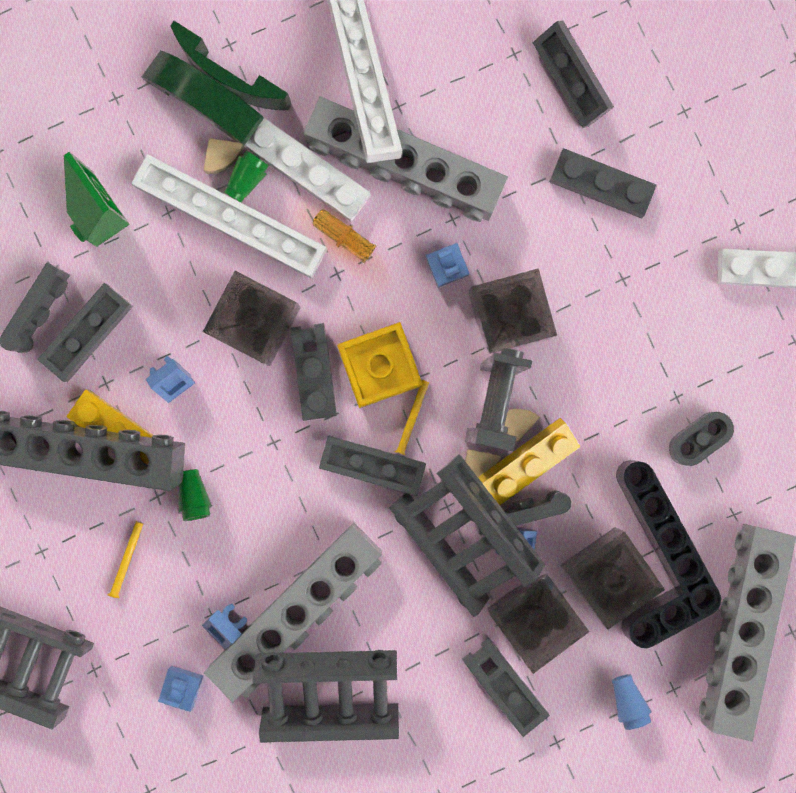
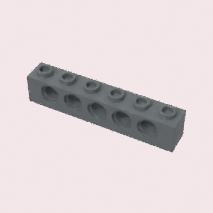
M0 411V465L164 491H171L182 483L185 443L173 441L174 437L153 435L152 438L143 437L136 430H120L119 433L107 431V427L102 425H88L86 428L75 427V422L56 420L53 423L42 422V417L26 415L14 418L10 417V412ZM12 434L16 438V443L12 439ZM44 438L49 444V449L44 444ZM76 443L80 445L82 454L77 451ZM108 447L114 451L115 460L109 456ZM140 452L147 455L149 465L141 460Z

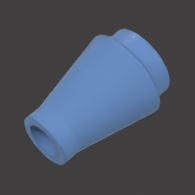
M631 674L612 679L618 720L623 722L624 728L632 730L651 723L649 714L652 711L635 685Z

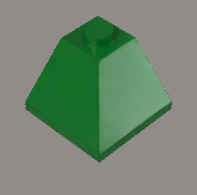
M68 152L63 156L67 214L74 222L70 225V228L81 242L88 241L98 247L130 224L94 172L71 152Z

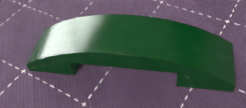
M176 21L172 22L170 27L188 60L195 68L223 85L249 105L271 110H289L292 104L286 91L260 75L252 86L207 58L206 56L209 51L201 37Z
M160 50L141 76L143 80L164 94L172 95L213 122L218 129L244 146L264 119L259 112L223 85L187 62Z

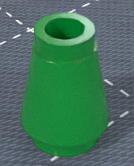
M246 150L242 157L238 156L224 192L242 203L244 198L267 175L265 171L269 165Z
M199 470L183 471V480L179 484L178 514H182L183 521H193L209 517V508L212 507V504L199 475Z

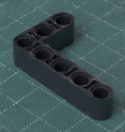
M628 460L619 465L616 471L617 482L674 585L673 589L628 612L622 620L621 628L624 635L636 646L647 649L714 614L719 609L722 598L654 470L645 462ZM638 467L642 474L641 480L637 484L632 485L629 482L628 474L632 468ZM654 497L657 500L658 506L653 514L648 515L645 511V503L648 499ZM671 527L674 537L669 544L664 545L661 540L662 533ZM688 558L690 562L689 570L684 574H679V563L683 559ZM701 589H705V600L700 604H696V593ZM676 605L675 617L665 620L664 613L669 606ZM640 622H646V632L641 636H634L635 626Z

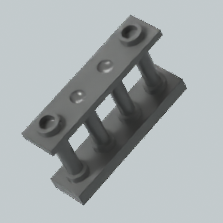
M502 348L501 354L493 353L481 363L480 370L489 371L491 374L481 421L476 423V428H467L466 442L514 451L517 436L507 434L508 427L505 426L515 375L530 369L532 365V360L523 359L524 352Z
M459 454L436 473L442 480L440 483L416 500L410 494L404 493L389 509L395 515L397 522L406 529L457 595L459 602L475 617L490 599L487 592L512 577L518 578L522 585L526 587L536 581L545 567V563ZM452 493L463 509L435 527L423 511L447 494ZM473 521L485 537L456 555L444 538L468 522ZM495 549L506 565L477 582L466 568V565L489 550Z
M0 607V659L11 631L30 638L13 682H6L0 679V710L53 730L65 719L70 707L60 703L58 697L74 656L81 658L92 650L94 643L85 640V635L74 630L62 631ZM44 643L62 651L45 694L39 695L29 691V687L26 685Z
M397 650L272 652L257 654L253 684L267 683L270 707H263L259 728L260 743L399 739L398 703L388 704L387 680H397ZM352 681H373L374 704L353 705ZM302 682L304 706H284L282 683ZM317 682H338L339 705H318Z

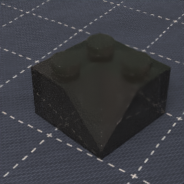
M539 268L470 288L468 294L476 323L489 354L501 352L502 348L517 349L550 340L557 336Z
M235 270L203 332L257 361L271 366L301 307L292 299Z
M616 527L560 565L594 616L607 630L665 590L625 531Z
M547 573L538 577L535 582L526 587L520 585L487 608L492 619L533 674L590 632Z

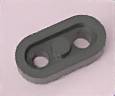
M722 412L705 413L671 439L669 444L671 458L680 465L694 466L699 464L732 438L734 433L732 420ZM710 423H714L717 427L714 435H711L708 431ZM685 442L690 446V452L687 455L681 452V446Z

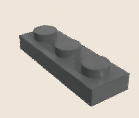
M563 20L556 21L532 42L582 128L589 127L614 108Z
M565 148L560 153L549 181L552 184L641 219L646 214L657 186L654 183Z
M103 283L37 360L61 381L68 382L132 309L133 305L108 284Z
M328 436L319 469L417 496L426 463Z

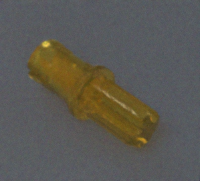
M325 209L320 210L312 222L315 228L337 243L336 247L342 246L362 260L364 264L377 247V245L372 244L354 231L352 224L347 226Z

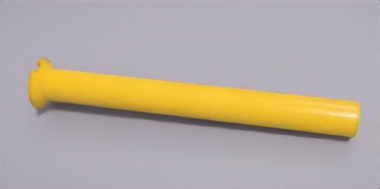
M421 380L423 386L418 389L398 448L394 451L396 453L405 455L407 444L429 382Z
M135 521L111 592L107 594L110 597L120 598L119 592L144 525L142 522Z

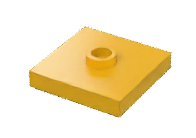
M401 322L337 344L359 408L423 386Z

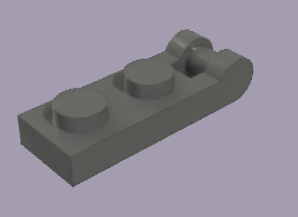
M48 262L45 264L0 337L2 348L18 353H27L33 348L32 336L36 329L47 321L50 315L49 308L54 300L61 297L68 285L67 279L70 274Z
M314 324V328L302 329L301 326L291 327V340L303 421L337 416L325 324ZM316 341L317 351L305 352L304 343Z
M554 490L547 494L545 500L534 502L533 498L522 499L513 502L514 508L504 510V512L514 525L518 526L568 512L571 508V499L567 494ZM476 525V529L479 535H484Z
M488 637L481 643L482 648L474 654L470 652L462 660L522 737H524L550 715ZM491 658L496 666L486 673L481 665Z

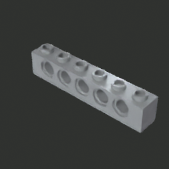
M319 96L303 133L306 143L309 144V149L323 156H327L328 153L340 158L339 161L350 168L358 169L360 166L370 170V174L380 181L389 182L391 179L402 184L401 188L413 195L423 193L433 197L432 201L441 207L450 209L451 206L461 209L464 211L463 215L477 222H481L482 219L490 220L508 176L398 129L397 132L402 148L401 157L410 158L413 161V165L408 169H401L395 164L397 159L367 163L354 110ZM339 131H347L351 134L350 139L346 142H338L334 139V136ZM431 170H439L444 175V179L440 182H431L427 179L426 174ZM461 183H469L474 187L475 193L470 196H464L459 193L457 186Z
M354 522L242 632V635L231 646L225 649L209 665L204 674L232 703L240 695L246 699L259 684H253L254 668L243 666L240 656L248 654L256 661L257 654L284 653L290 646L295 650L309 636L306 630L314 622L319 626L333 612L330 606L338 598L345 601L356 590L358 586L354 582L363 573L369 577L381 565L382 562L378 558L382 555V550ZM340 557H349L354 561L355 569L352 572L343 573L337 568L336 561ZM317 581H324L329 585L331 593L325 597H320L314 593L312 585ZM294 605L302 607L306 613V618L299 621L292 619L288 612L289 607ZM267 630L278 632L281 642L270 644L266 641L264 632Z
M743 524L742 530L737 533L735 539V549L737 550L735 564L730 566L728 572V582L730 584L728 596L723 599L721 604V616L723 617L721 629L716 632L713 642L716 652L713 664L709 665L706 674L708 689L706 698L701 700L699 706L701 722L713 733L753 742L796 536L748 524ZM762 554L764 558L763 566L755 570L754 561L757 556ZM755 588L757 592L755 600L747 603L748 592ZM749 622L750 628L748 633L740 637V627L744 623ZM742 656L741 666L738 669L732 670L734 659ZM735 690L734 699L729 703H725L726 694Z

